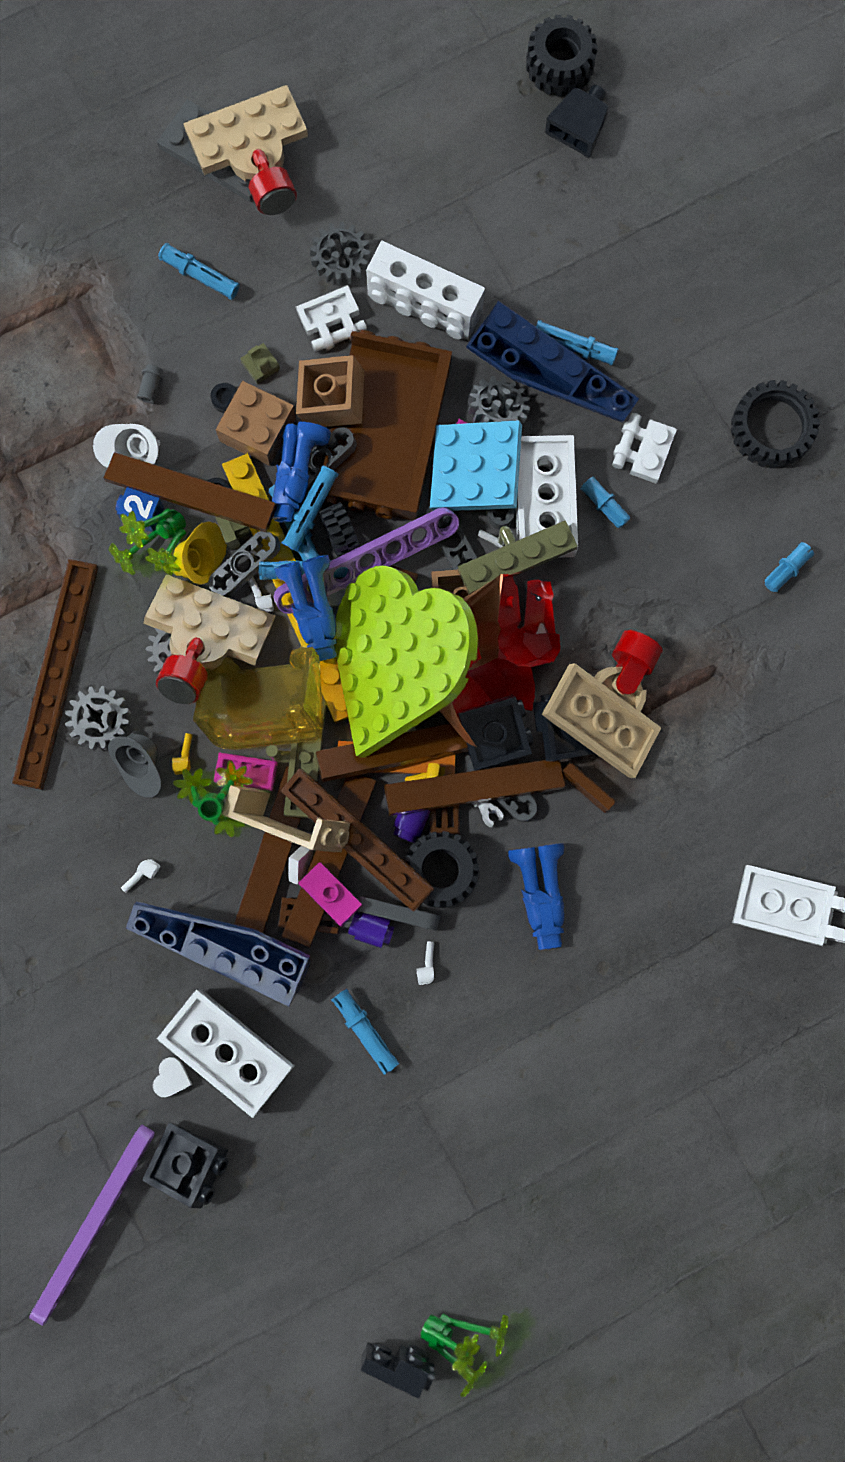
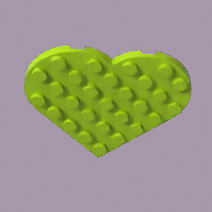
M389 566L372 567L361 573L355 583H350L345 589V594L340 602L335 619L336 635L334 639L337 640V643L334 644L356 756L366 758L450 704L465 687L468 681L465 675L469 669L470 661H475L477 655L478 634L476 621L464 599L439 588H428L419 591L415 582L408 574Z

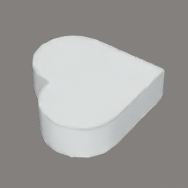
M169 1057L160 1063V1075L155 1078L153 1089L158 1096L168 1097L192 1085L180 1059Z

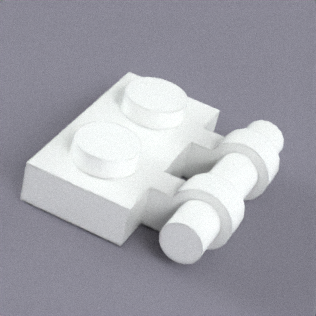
M348 285L296 307L307 335L319 332L321 338L311 341L315 352L324 348L330 350L335 347L334 344L346 339L351 341L352 331L367 330L363 320L354 324L351 320L352 317L359 315V308ZM342 322L344 328L329 333L328 327Z
M631 413L628 422H625L623 425L621 442L619 445H616L613 452L615 458L612 466L617 469H623L625 461L633 464L630 472L631 475L657 483L677 429L653 420H649L647 428L643 429L639 426L642 418L641 415ZM634 438L642 441L638 452L630 449Z

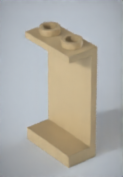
M230 785L221 813L224 816L311 850L341 852L349 839L348 830L350 823L317 818L313 833L309 834L263 816L269 800V792Z

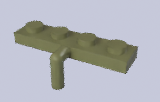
M566 520L518 541L515 540L511 529L508 526H503L499 531L498 543L504 547L458 566L457 570L470 595L501 574H514V577L521 574L519 572H526L576 550L578 545Z
M296 698L291 751L279 750L275 745H269L266 748V753L272 761L289 763L287 782L299 768H302L315 781L319 782L320 771L316 759V751L322 750L326 700ZM285 798V817L309 818L290 799Z

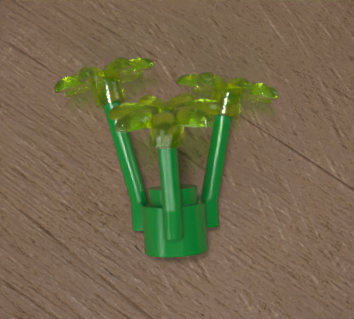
M167 508L161 514L146 521H137L134 511H131L128 517L125 514L120 515L124 525L119 527V530L122 533H128L126 537L127 544L134 542L135 545L129 550L119 551L115 544L112 543L108 550L115 557L114 561L120 563L124 572H128L131 575L135 574L131 568L133 564L130 562L133 554L159 535L164 539L173 538L166 550L160 548L157 552L149 547V556L145 557L146 561L155 564V571L163 569L170 576H172L173 571L179 572L181 570L174 563L177 561V557L172 556V552L178 542L187 534L184 530L186 521L181 513ZM157 523L156 530L147 535L144 532L146 527Z
M229 760L227 769L222 767L216 769L217 773L223 777L216 782V785L224 786L218 794L208 793L203 788L211 784L212 779H201L202 768H198L193 777L187 769H183L184 780H175L173 784L176 787L183 788L177 795L178 799L189 795L190 803L194 807H198L199 816L216 825L215 834L221 833L225 828L228 836L233 837V826L244 827L245 824L221 814L224 807L223 799L228 794L230 785L245 787L244 785L252 784L253 780L243 776L246 773L247 766H242L236 770L233 761Z
M444 1313L440 1318L432 1314L426 1320L420 1337L429 1342L428 1346L436 1350L453 1365V1370L458 1369V1374L462 1375L461 1377L468 1382L460 1394L461 1397L467 1395L473 1388L474 1383L478 1382V1379L486 1370L487 1362L484 1361L475 1372L470 1366L474 1365L472 1355L477 1354L481 1349L480 1345L477 1344L478 1334H475L472 1339L466 1336L463 1344H457L451 1340L453 1329L449 1328V1326L489 1335V1339L497 1340L495 1357H498L505 1345L504 1337L507 1334L509 1319L507 1315H503L501 1327L492 1326L491 1328L453 1319ZM448 1346L449 1348L453 1349L454 1354L459 1358L456 1359L444 1347Z

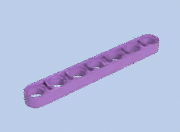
M438 508L330 561V566L323 574L327 597L346 588L350 583H355L361 573L372 567L391 566L453 535L459 527L458 517L449 508ZM446 515L451 516V523L448 527L444 529L438 528L440 518ZM424 528L426 532L424 538L420 541H413L412 535L414 531ZM392 541H398L400 543L398 551L393 554L386 553L387 545ZM372 554L374 556L372 564L366 567L360 566V559L364 555ZM339 567H346L348 569L347 575L343 579H335L333 576L335 570ZM303 574L302 581L307 601L314 603L311 592L307 590L309 584L307 577ZM285 583L274 592V602L281 612L292 614L294 612L290 605L281 604L283 595L290 593Z
M141 1125L128 1144L31 1312L29 1318L44 1326L57 1306L153 1139L155 1132Z

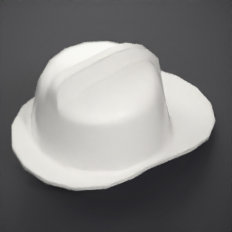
M113 424L105 426L97 432L93 441V450L96 458L107 468L114 452L154 464L158 457L160 440L156 439L153 432L139 424Z

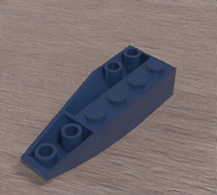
M499 301L466 346L467 349L516 382L622 423L639 400L634 394Z
M136 902L133 905L126 929L288 1007L301 989L310 967V955L255 929Z

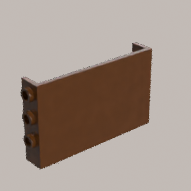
M367 330L352 331V346L349 356L354 355L364 369L362 423L332 426V431L337 428L349 429L356 439L357 447L354 453L334 470L339 475L336 477L322 505L330 507L341 502L343 506L348 507L347 509L352 512L364 513V511H370L384 519L398 517L414 521L418 515L435 439L436 425H438L452 363V351L434 348L425 342H405L396 336H388L387 338L376 336L373 332ZM342 438L338 440L339 445L341 444L343 447L348 444ZM331 447L328 448L333 457L337 455ZM325 456L323 466L327 465L329 460L328 456ZM321 485V487H320V489H319V491H318V493H317V495H316V497H315L316 499H317V497H318V495H319V493H320V491H321L323 485Z

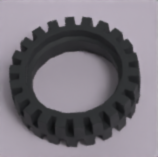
M769 380L767 384L762 382L755 388L752 387L743 396L732 417L731 425L733 426L731 434L735 436L733 441L735 446L739 445L741 447L739 452L742 455L747 454L749 456L747 460L752 463L756 460L758 461V466L761 467L767 464L769 468L775 469L778 465H780V468L787 467L790 463L797 462L810 449L819 432L820 418H817L819 414L818 408H813L814 400L812 397L806 398L807 392L804 389L799 392L796 390L798 385L794 383L791 386H787V381L781 380L776 384L775 380ZM765 400H778L790 405L799 415L802 423V433L798 441L791 447L782 450L770 449L760 444L751 435L748 427V416L754 406Z

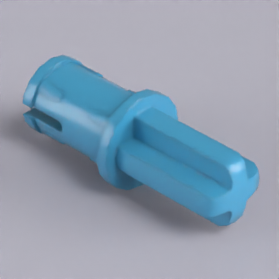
M594 476L581 486V491L597 506L596 510H601L617 528L623 527L629 521L630 516L613 499L615 495L613 493L609 494Z
M801 542L787 558H781L779 560L780 565L765 579L766 588L772 592H777L791 577H796L799 574L798 570L814 556L813 550L809 553L807 552L811 547Z

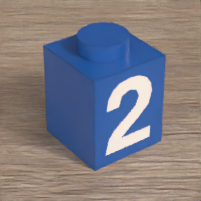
M128 487L124 495L119 496L116 503V514L120 520L132 526L161 514L164 509L160 498ZM157 523L144 528V530L153 532L156 529Z

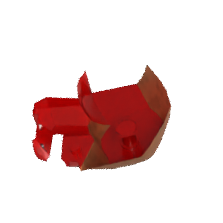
M501 574L463 598L470 607L476 621L478 634L476 660L470 661L469 669L465 675L468 681L463 690L450 704L439 711L470 745L477 747L461 725L457 712L481 706L485 702L512 694L517 700H522L525 710L532 711L535 698V684L531 667L554 662L560 652V634H556L552 605L554 595L551 582L540 580L527 581L525 625L521 629L517 628L521 618L518 587L513 580L514 574Z

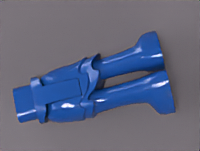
M299 422L298 426L287 424L284 428L282 435V461L280 465L276 464V482L272 502L277 505L272 518L276 522H291L293 513L299 510L300 506L298 504L302 503L305 498L310 477L308 475L309 458L313 446L328 444L331 435L330 430L322 425Z
M321 555L302 561L303 570L307 577L314 603L307 601L300 562H292L275 567L274 570L277 578L284 581L289 588L294 605H290L294 612L293 615L297 620L304 641L309 644L307 645V650L312 651L314 662L337 657L334 647L337 640L333 639L336 635L335 615L333 614V608L329 605L323 580V574L330 566L329 556Z
M564 843L537 847L543 871L545 893L539 889L535 847L509 850L508 857L510 861L519 865L525 887V891L521 889L523 894L522 900L525 903L530 926L535 931L533 932V937H537L538 950L562 947L560 933H564V929L561 928L564 923V903L559 890L557 862L564 854Z

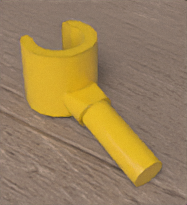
M185 734L181 757L172 758V770L175 775L187 774L191 769L189 750L192 734Z
M429 763L427 773L407 776L405 781L444 776L445 767H440L437 763Z

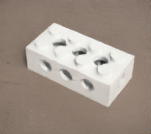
M381 240L366 269L367 290L371 299L379 304L386 303L393 306L399 313L405 316L412 315L417 317L429 327L441 328L455 339L462 338L469 341L483 313L485 287Z
M574 435L521 436L517 508H515L517 541L546 529L541 526V522H548L553 526L566 520L578 545ZM539 467H546L550 471L543 472L539 469ZM546 494L550 496L551 499L544 500L539 495ZM578 547L576 550L560 557H575Z
M197 989L157 1038V1040L252 1118L259 1112L295 1066L202 989ZM201 1024L209 1029L210 1035L207 1041L199 1040L196 1035V1030ZM223 1044H228L233 1049L234 1054L230 1061L224 1060L220 1056V1047ZM245 1064H252L256 1067L258 1074L255 1080H249L244 1076L243 1068Z

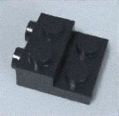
M553 693L540 695L541 701L533 702L536 732L543 733L546 761H557L595 754L542 715Z
M513 694L485 702L481 706L457 712L461 725L477 746L475 747L466 742L474 771L532 754L530 745L534 744L529 727L524 728L522 717L526 716L522 700H517Z
M169 1122L142 1180L190 1208H203V1205H208L215 1195V1188L212 1186L217 1175H222L227 1169L229 1160L226 1158L229 1150L206 1137L198 1136L176 1123Z
M367 1343L362 1354L360 1371L418 1399L423 1390L429 1391L435 1377V1372H433L435 1364L429 1362V1358L425 1356L426 1352L412 1344H409L408 1348L400 1345L396 1356L391 1354L392 1350L383 1344L375 1343L373 1346Z

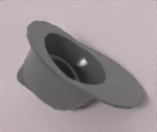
M134 731L127 737L121 736L112 739L108 745L109 755L129 788L143 797L157 795L161 789V777L155 765L158 759L156 745L149 738L142 735L140 731Z

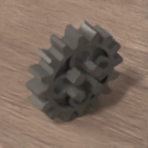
M341 222L339 228L335 229L331 223L329 224L330 231L326 232L321 228L319 230L320 238L313 237L312 239L313 247H310L312 267H317L318 276L325 273L326 282L328 283L332 278H335L337 285L341 284L342 279H346L351 284V277L354 275L360 279L362 277L360 269L366 270L368 267L367 261L371 260L369 240H364L363 231L356 234L355 225L353 224L349 229H345L344 222ZM334 239L340 240L341 253L345 256L347 268L341 267L340 255L336 251ZM355 247V248H357L358 250H357V251H352V248ZM329 256V260H324L323 257Z
M491 376L489 383L481 379L479 386H473L467 402L470 405L468 414H475L473 418L474 423L519 420L523 426L530 411V407L527 406L529 397H522L525 390L523 388L517 390L515 388V381L507 384L505 377H502L501 381L498 382L494 376Z

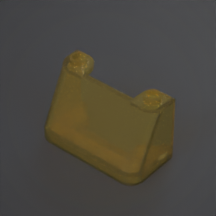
M300 647L291 652L290 664L241 670L233 660L226 657L221 665L211 671L210 668H206L208 678L196 701L193 721L215 746L222 749L251 748L320 739L323 731V708L319 655L313 647Z

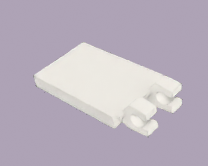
M746 865L732 923L819 946L827 944V939L845 943V929L830 926L834 910L845 913V898L837 896L838 892L835 891L836 887Z

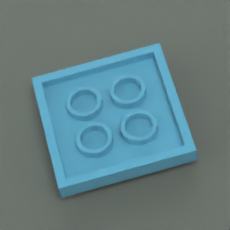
M518 420L436 425L430 508L433 511L442 507L449 508L452 511L517 508L522 436L521 422Z

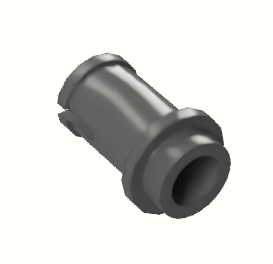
M146 365V369H142L144 376L136 397L137 399L145 403L154 404L159 383L164 379L161 368L154 365Z

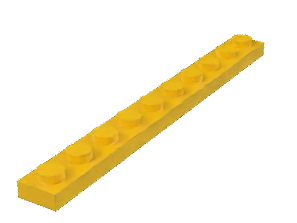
M248 453L222 464L233 490L269 501ZM272 519L268 532L278 537L280 551L270 562L295 561L291 549L282 544L285 536L279 522ZM250 528L253 536L256 533L260 532L259 530ZM263 539L261 542L263 547L260 550L268 551L270 549L268 546L270 541ZM272 579L276 589L285 584L280 579ZM286 593L281 598L283 605L293 603L290 593ZM293 613L287 614L335 724L348 719L336 657L314 662L312 651L307 650V645L309 644L304 641Z

